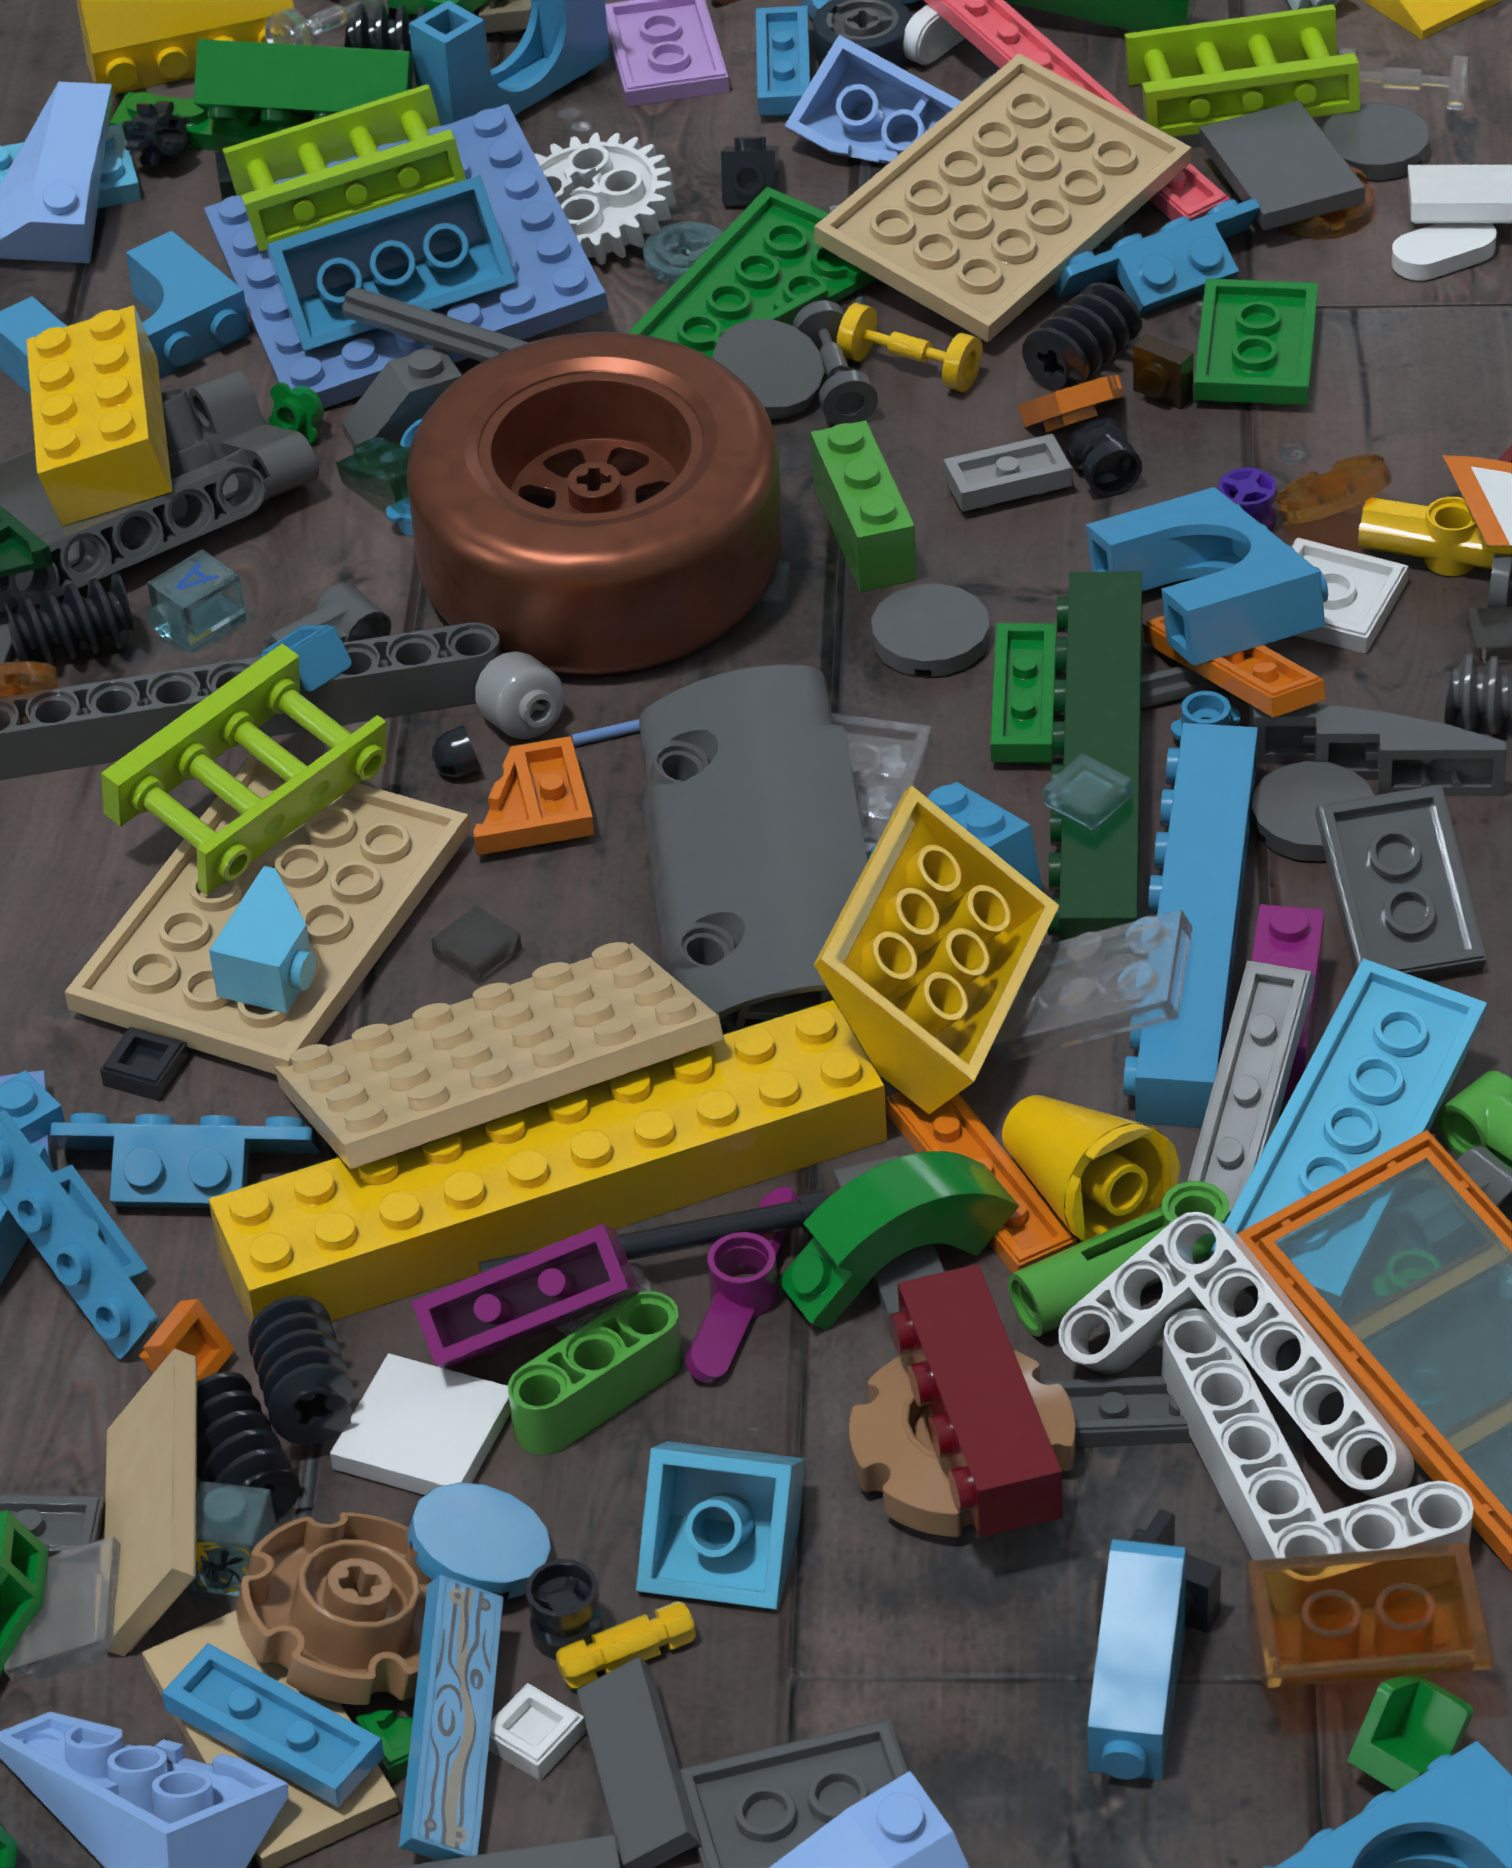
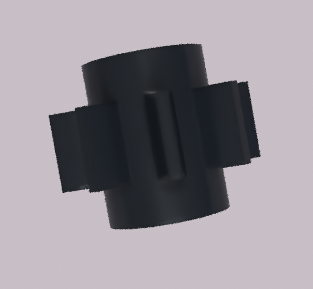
M158 101L155 106L152 103H137L138 114L130 121L123 122V125L127 128V138L129 141L125 145V149L142 152L140 158L142 165L157 166L159 161L163 164H177L178 157L176 153L181 151L184 146H191V141L187 139L188 131L186 127L190 121L189 117L174 115V103L171 101Z

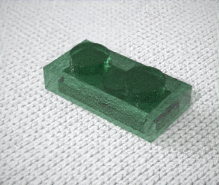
M373 438L359 443L353 448L354 454L336 462L343 484L396 503L409 497L407 465L410 447L386 441L384 438Z

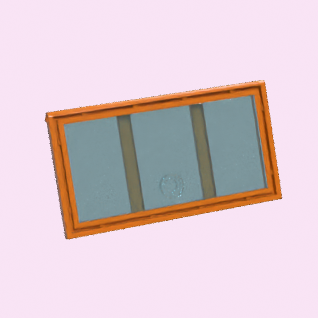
M1423 1131L1241 1231L1238 1235L1403 1440L1415 1461L1433 1481L1453 1483L1464 1489L1470 1496L1474 1507L1472 1527L1512 1572V1223L1429 1131Z

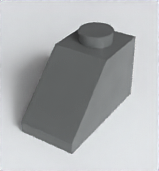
M437 347L420 349L410 355L388 361L343 420V432L363 463L401 451L400 442L406 430L413 423L422 419L436 399L455 380L462 376L445 350Z

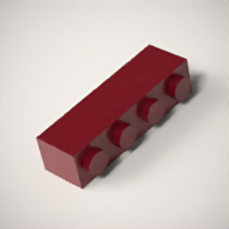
M979 1264L898 1282L899 1312L889 1314V1325L893 1343L898 1355L909 1353L913 1364L908 1366V1373L916 1404L918 1406L929 1405L933 1415L928 1417L930 1438L937 1458L949 1457L953 1469L948 1471V1479L957 1511L960 1513L969 1510L979 1538L1063 1518L1062 1470Z

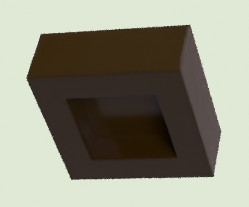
M1145 334L1133 345V390L1181 410L1193 399L1194 353Z

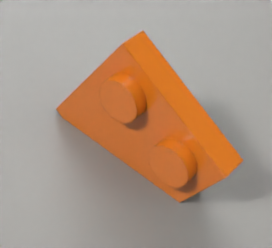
M1111 375L1047 394L1018 405L1024 427L1043 422L1045 431L1050 432L1098 416L1095 408L1096 405L1125 397L1120 376Z
M571 736L511 746L502 765L503 776L494 783L489 794V811L483 824H476L473 830L476 854L483 855L594 835L593 816Z

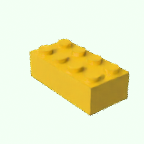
M132 305L117 311L106 310L98 313L91 319L63 328H49L38 336L26 339L37 475L61 526L172 492L158 360L135 306Z

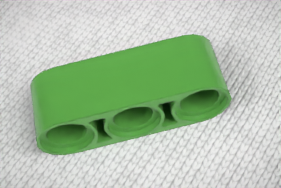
M654 1291L638 1292L629 1296L520 1367L511 1376L508 1383L514 1439L519 1447L528 1453L537 1455L559 1452L675 1375L681 1367L683 1357L678 1307L672 1298Z

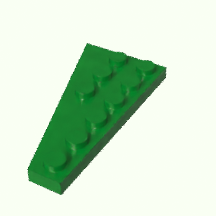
M766 187L628 333L646 335L679 343L712 358L718 338L733 325L750 319H773L793 325L798 312L808 304L817 301L837 302L878 279L814 243V226L829 214L828 212Z

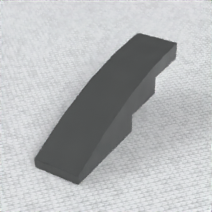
M1314 703L1273 718L1253 706V727H1258L1257 763L1330 762L1353 770L1364 780H1377L1378 795L1442 785L1445 796L1504 795L1506 741L1444 723L1378 710Z

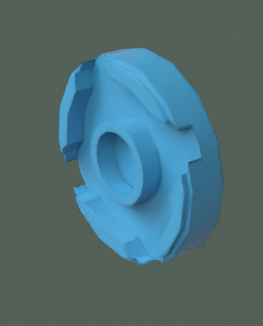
M454 1483L434 1488L418 1501L406 1534L408 1547L412 1542V1546L417 1552L416 1564L430 1579L434 1580L437 1576L443 1575L491 1593L510 1591L508 1599L526 1593L528 1578L536 1568L546 1563L551 1549L547 1528L532 1508L507 1492L483 1484Z

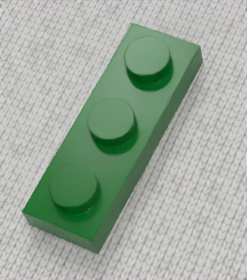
M996 623L990 740L991 762L1052 763L1057 623Z

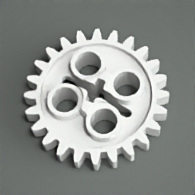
M594 133L588 143L581 144L580 140L575 136L571 137L569 148L562 149L559 145L553 143L550 145L552 155L545 157L534 154L587 258L595 257L600 265L605 264L606 254L614 252L621 258L626 257L624 246L628 244L638 247L645 246L642 234H659L661 231L658 221L670 220L671 218L669 206L676 205L673 192L676 188L671 169L667 166L664 155H656L654 145L650 144L641 148L638 137H633L625 144H622L619 133L612 135L607 142H601L599 134Z

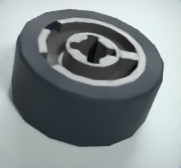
M899 0L828 1L816 12L813 21L814 53L818 65L821 66L837 37L841 35L902 69L910 62V59L905 56L903 50L905 28L912 18L908 7Z

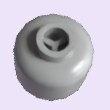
M514 651L499 655L491 660L482 670L475 686V701L481 715L510 737L526 740L537 738L544 734L559 719L564 706V688L559 677L544 664L529 654Z

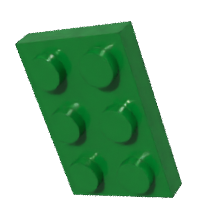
M1206 278L1194 375L1193 400H1208L1218 403H1271L1280 406L1288 404L1308 405L1318 302V283Z

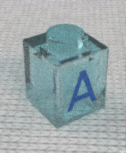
M203 549L147 582L151 603L149 618L152 626L162 638L173 640L191 654L246 621L239 575Z

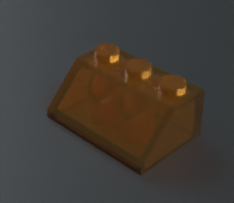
M1467 1542L1247 1561L1246 1620L1255 1673L1267 1688L1492 1669V1656Z

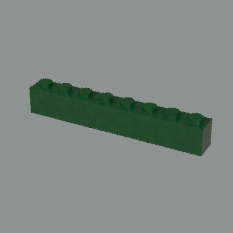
M1142 571L1069 572V596L1057 597V633H1067V637L1056 638V674H1066V679L1054 680L1055 716H1065V721H1053V758H1064V764H1052L1051 788L1052 802L1063 803L1062 808L1050 809L1051 846H1061V853H1049V891H1060V898H1051L1059 907L1048 928V936H1060L1061 962H1138L1143 634Z

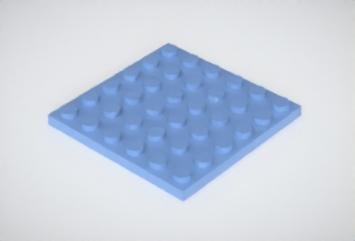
M509 105L486 109L474 116L444 126L430 128L428 130L430 135L451 129L456 140L466 180L481 175L517 281L514 284L432 311L522 340L609 310L606 293ZM407 139L394 144H383L377 148L378 151H382L410 141ZM354 156L342 161H334L328 163L326 166L328 168L353 159H357L358 157ZM306 173L301 174V175H298V176H295V177H292V178H285V179L278 180V181L275 182V184H278V183H281V182H284V181H287V180H290V179H293V178H296V177H300V176L306 175ZM241 195L228 197L222 202L204 208L208 224L233 282L244 290L247 314L277 383H287L291 389L296 386H306L319 396L323 408H327L363 395L388 361L410 355L420 349L434 347L376 328L303 352L285 306L267 250L259 252ZM445 350L453 363L468 359V357Z

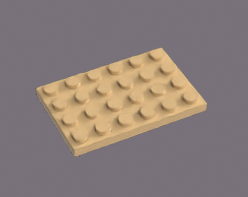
M1017 54L814 226V243L989 342L1058 281L1064 268L1067 267L1069 259L1080 253L1092 251L1190 164L1191 147L1029 58Z
M252 754L248 756L233 776L262 799L287 782ZM358 783L251 862L238 878L224 882L208 895L198 889L197 848L184 839L66 989L65 997L68 1010L128 1029L133 1027L187 1042L189 1048L276 1074L275 1066H291L292 1053L300 1048L315 1045L322 1038L470 834L468 814ZM217 796L200 820L214 831L219 832L242 814ZM263 866L272 867L277 870L307 925L311 953L315 954L317 960L312 984L307 990L300 991L287 1013L217 997L209 949Z
M614 942L596 948L592 952V957L572 964L556 962L541 966L532 973L533 977L511 985L507 983H492L482 986L473 992V998L452 1005L434 1003L423 1006L412 1014L413 1018L390 1026L380 1023L364 1026L352 1034V1039L329 1047L324 1044H315L300 1048L292 1053L291 1066H275V1072L279 1087L344 1163L350 1169L713 1044L724 1040L719 1016L636 945L633 943Z

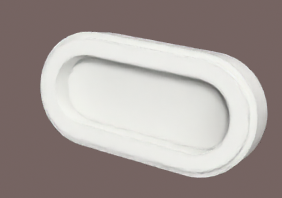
M927 4L909 20L905 28L903 50L908 59L921 65H929L965 39V37Z
M1437 223L1403 234L1393 243L1392 267L1397 274L1406 279L1426 281L1482 263L1491 258L1495 253L1496 228L1492 223Z

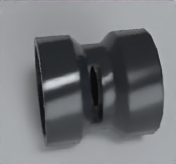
M1105 416L1089 418L1079 424L1071 433L1068 440V452L1077 467L1083 470V476L1093 492L1100 496L1112 497L1129 490L1138 481L1142 473V461L1133 446L1127 442V437L1117 421Z
M571 1559L549 1561L533 1571L527 1580L525 1592L531 1615L530 1629L534 1646L542 1655L556 1660V1652L564 1646L582 1639L586 1645L593 1643L591 1636L603 1631L602 1615L598 1606L600 1598L595 1573L587 1565Z

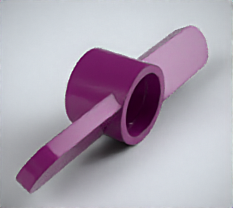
M779 1187L768 1193L761 1200L758 1208L796 1201V1195L790 1187ZM788 1230L763 1235L749 1232L732 1233L720 1238L711 1246L707 1256L711 1303L685 1360L688 1371L695 1379L704 1383L718 1381L728 1370L750 1319L765 1314L776 1303L778 1298L776 1255ZM738 1274H753L744 1278L732 1277Z

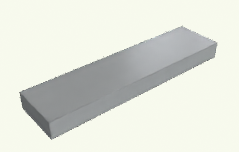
M1247 960L1187 1182L1203 1181L1215 1185L1222 1190L1229 1200V1215L1277 1125L1315 983V978L1311 971Z

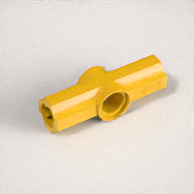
M1367 497L1363 507L1358 546H1361L1363 549L1424 558V563L1431 571L1443 576L1463 575L1473 570L1474 567L1492 569L1495 553L1512 554V546H1487L1464 498L1461 497L1440 498L1429 506Z

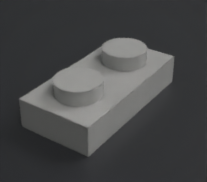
M1053 434L943 459L944 479L962 512L976 508H985L993 504L1031 495H1041L1048 491L1072 486V467Z

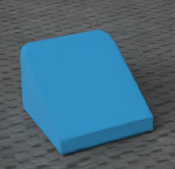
M302 625L261 651L262 654L259 655L261 659L282 643L299 655L300 690L305 692L317 689L351 666V659L335 626Z

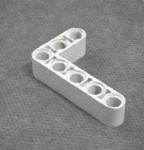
M1191 1212L1175 1219L1075 1304L1062 1318L1058 1333L1059 1343L1063 1352L1074 1362L1095 1372L1108 1375L1119 1373L1128 1368L1163 1338L1165 1324L1173 1314L1183 1309L1198 1308L1203 1304L1342 1481L1351 1488L1374 1498L1404 1490L1411 1483L1414 1473V1460L1403 1440L1240 1236L1208 1214ZM1214 1233L1216 1237L1214 1254L1206 1262L1195 1265L1192 1254L1195 1243L1202 1236ZM1160 1278L1163 1283L1161 1299L1155 1306L1143 1310L1140 1305L1142 1289L1149 1281ZM1255 1285L1258 1290L1256 1307L1248 1315L1237 1318L1234 1313L1236 1296L1242 1289ZM1107 1323L1110 1328L1108 1344L1102 1351L1091 1355L1088 1350L1089 1335L1096 1326ZM1298 1338L1301 1345L1299 1360L1290 1369L1279 1371L1276 1366L1278 1349L1289 1339ZM1332 1392H1341L1344 1398V1408L1341 1416L1329 1425H1322L1318 1416L1321 1401ZM1375 1446H1384L1388 1458L1385 1470L1373 1480H1365L1361 1472V1463L1364 1455Z
M1190 1308L1183 1309L1169 1318L1163 1333L1162 1376L1167 1384V1391L1169 1395H1173L1180 1409V1416H1184L1188 1424L1189 1435L1273 1601L1281 1610L1292 1616L1302 1618L1318 1616L1438 1579L1461 1569L1468 1557L1474 1510L1472 1500L1464 1489L1444 1481L1427 1482L1324 1514L1238 1348L1208 1310Z

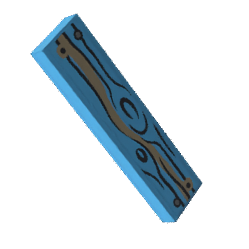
M443 1575L437 1576L427 1586L399 1848L438 1861L478 1855L503 1606L502 1596Z

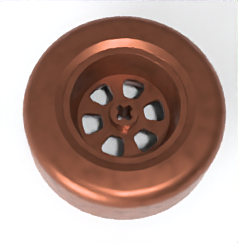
M588 332L549 337L506 350L478 364L455 380L425 413L416 429L410 446L407 465V487L416 560L421 580L431 602L450 626L477 622L491 626L496 629L499 635L501 654L514 651L529 654L554 673L569 675L621 674L648 669L685 657L706 647L737 625L761 599L775 574L781 552L783 532L778 446L770 418L755 393L736 374L711 357L682 344L640 334ZM641 494L653 496L641 503H636L637 497ZM552 500H556L555 505L550 509L540 507Z

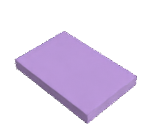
M630 0L605 4L609 46L626 107L730 92L729 76L705 0Z

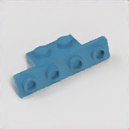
M1256 198L1239 204L1235 199L1227 200L1213 207L1206 216L1192 221L1186 216L1177 218L1163 226L1159 233L1145 238H1142L1141 234L1130 235L1117 242L1111 250L1098 255H1094L1092 251L1080 253L1068 260L1067 267L1064 268L1053 289L1057 297L1062 298L1079 292L1092 283L1106 282L1118 277L1126 294L1137 305L1140 314L1205 291L1206 278L1234 279L1239 270L1223 239L1246 231L1261 207Z
M5 1110L0 1111V1199L118 1359L131 1355L158 1323L156 1313L135 1286L149 1268L73 1165L51 1172L8 1112Z
M75 1113L70 1115V1123L53 1122L51 1123L50 1137L62 1149L113 1150L109 1201L115 1207L210 1209L209 1198L247 1187L249 1153H321V1139L313 1128L305 1127V1121L302 1119L287 1116L268 1117L265 1119V1126H239V1119L223 1115L202 1116L200 1118V1125L175 1124L173 1117L159 1114L135 1116V1124L110 1123V1118L102 1114Z

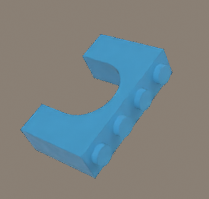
M448 0L409 23L416 88L429 85L441 126L474 116L480 111L494 109L506 104L509 105L515 116L610 59L605 0H531L530 18L523 38L513 53L504 62L491 70L489 67L485 20Z
M173 231L167 232L126 252L133 297L153 313L142 324L157 356L159 378L250 335L244 290ZM33 296L0 311V369L31 396L26 339L38 336L49 328H63L67 325L61 322Z
M1215 487L1086 524L1091 572L1142 571V591L1176 581L1192 579L1162 588L1161 591L1167 644L1193 666L1325 626L1323 602L1328 600V586L1322 571L1318 567H1314L1299 555L1293 547L1285 544L1270 532L1264 524H1260L1245 512L1239 504H1235Z
M1475 1741L1453 1756L1445 1754L1438 1757L1426 1767L1429 1771L1395 1792L1386 1791L1377 1795L1367 1804L1362 1813L1335 1830L1327 1828L1318 1832L1306 1843L1303 1850L1276 1867L1266 1866L1263 1868H1512V1775L1478 1741Z

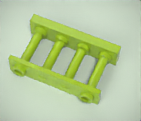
M1334 4L1125 34L1129 86L1142 84L1144 122L1172 137L1198 134L1199 127L1295 101H1300L1311 117L1360 111L1359 62L1355 53L1337 55L1336 9Z
M423 85L222 149L236 195H241L259 252L267 250L269 243L466 180L456 140L451 129L432 135L428 131L430 128L441 126L429 85ZM407 139L410 141L382 151H378L377 148L383 144H394ZM354 156L358 157L357 159H353L328 168L326 166L328 163L334 161H342ZM306 173V175H303V176H300V177H296V178H293V179H290V180H287V181H284V182L275 184V182L278 181V180L285 179V178H292V177H295V176H298V175H301V174Z
M282 643L101 772L103 813L120 827L139 813L148 811L197 848L198 889L208 895L224 882L238 878L251 862L360 781H366L374 777L380 771L383 764L386 763V721L377 715L354 733L349 732L300 695L299 655ZM285 713L331 749L307 766L258 729V727L276 714ZM240 745L287 782L262 799L213 760L229 748ZM195 778L242 815L219 832H216L167 793L186 779Z

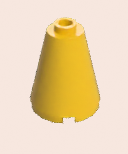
M1032 1095L1022 1099L1010 1110L1005 1119L1002 1129L1004 1147L1069 1231L1080 1242H1084L1159 1208L1166 1192L1179 1182L1180 1162L1175 1145L1150 1125L1042 1095Z

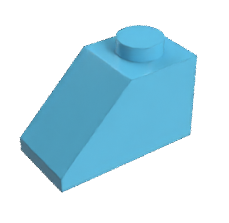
M263 866L209 949L217 997L287 1013L300 991L307 990L312 984L317 960L315 954L311 953L307 925L277 870L272 867Z

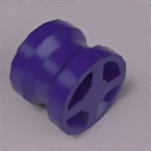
M1249 467L1238 468L1222 476L1218 484V490L1235 504H1239L1245 512L1260 524H1264L1272 532L1276 524V511L1272 505L1277 496L1275 479L1263 470Z

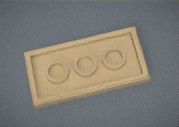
M177 1349L172 1350L107 1429L102 1650L123 1657L133 1650L196 1577L197 1362L196 1356Z
M236 1610L142 1652L145 1668L161 1696L162 1691L207 1643H210L351 1721L340 1703L309 1695L286 1683L288 1669L283 1665L272 1662L260 1663L251 1653L240 1633ZM173 1715L200 1762L212 1764V1760L221 1753L241 1758L288 1783L289 1797L254 1853L260 1868H279L399 1812L397 1796L378 1764L338 1808Z

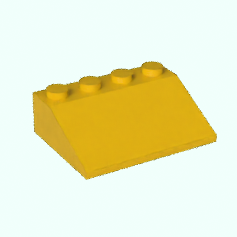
M76 0L87 65L92 79L96 84H112V95L195 77L198 39L300 45L293 0Z
M910 786L904 791L820 951L814 966L878 1074L925 1112L931 1114L975 1081L1059 905L916 788Z

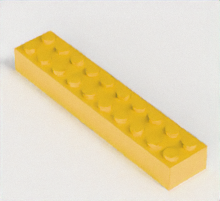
M834 1000L724 1034V1040L350 1169L338 1157L209 1198L218 1254L250 1326L254 1318L264 1307L278 1299L295 1295L312 1297L323 1303L330 1313L331 1322L480 1274L479 1261L536 1251L601 1224L618 1229L887 1141L885 1086Z

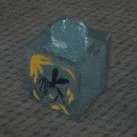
M200 1482L196 1494V1577L191 1581L193 1591L239 1596L241 1580L247 1575L252 1550L265 1536L277 1529L270 1489Z

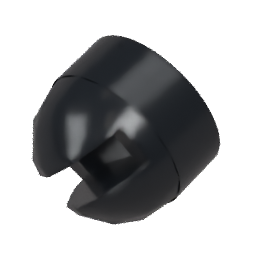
M464 725L445 732L434 743L432 759L435 761L436 769L443 776L461 778L481 771Z

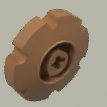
M1013 1350L1062 1471H1069L1073 1468L1076 1452L1075 1415L1071 1401L1062 1385H1045L1040 1383V1364L1037 1361ZM906 1353L884 1365L868 1380L869 1403L855 1405L852 1408L849 1421V1439L853 1472L863 1491L883 1492L884 1513L890 1518L918 1531L940 1536L959 1537L962 1535V1530L965 1526L974 1523L969 1510L959 1513L955 1507L948 1479V1471L953 1468L949 1457L938 1459L934 1452L928 1427V1417L933 1415L929 1405L918 1406L916 1404L908 1373V1366L913 1363L909 1353Z
M342 1512L337 1523L322 1524L316 1522L311 1517H303L286 1523L265 1536L251 1552L247 1575L241 1580L236 1610L240 1633L254 1657L263 1664L272 1662L283 1665L288 1669L286 1680L288 1685L309 1695L329 1701L368 1705L371 1694L376 1692L391 1693L399 1700L415 1697L427 1586L433 1580L427 1577L416 1564L417 1552L414 1550L412 1542L408 1547L406 1534L409 1527L382 1517Z

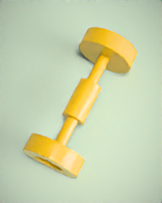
M853 303L845 312L837 334V344L841 346L845 358L859 362L869 353L873 343L887 346V352L914 361L926 363L931 359L942 362V382L946 388L966 392L974 383L981 366L983 354L980 338L959 333L951 341L947 352L932 348V343L927 340L896 331L892 332L890 336L877 332L878 316L873 307Z

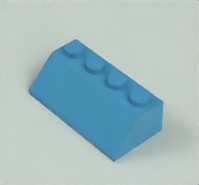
M481 175L269 243L267 248L285 306L303 352L376 329V327L346 318L342 313L345 295L352 288H362L432 311L517 282Z

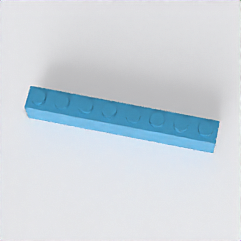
M1183 723L1180 748H1168L1166 784L1175 786L1174 790L1163 789L1160 826L1169 827V831L1157 832L1154 868L1163 870V875H1151L1148 912L1157 913V920L1145 919L1143 930L1142 956L1151 958V964H1139L1137 973L1136 1002L1145 1003V1009H1133L1130 1027V1048L1139 1049L1138 1057L1126 1056L1123 1093L1127 1096H1135L1136 1122L1202 1128L1226 1037L1252 816L1253 791L1255 790L1257 774L1258 727Z

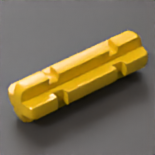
M676 1601L654 1610L656 1618L649 1620L648 1616L644 1614L592 1635L593 1643L586 1645L582 1639L560 1648L556 1652V1661L561 1677L570 1689H577L598 1679L597 1672L603 1670L607 1674L637 1657H640L643 1661L661 1654L659 1647L664 1645L671 1651L692 1642L696 1638V1629L688 1608L683 1602Z

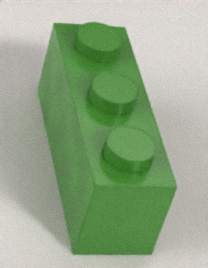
M867 421L851 424L843 423L831 428L810 432L813 487L859 591L865 592L916 581L915 525Z

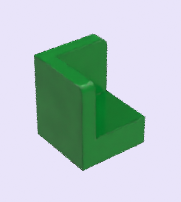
M1415 1671L1384 1681L1376 1691L1347 1761L1394 1791H1397L1429 1771L1426 1767L1438 1757L1445 1754L1453 1756L1458 1752L1473 1717L1474 1709L1470 1704Z

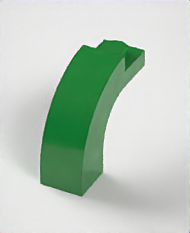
M928 1151L902 1156L866 1171L827 1198L803 1223L814 1237L777 1281L811 1324L828 1330L872 1277L899 1255L919 1246L942 1243L978 1256L1018 1209L1019 1205L983 1163L970 1157L947 1151Z

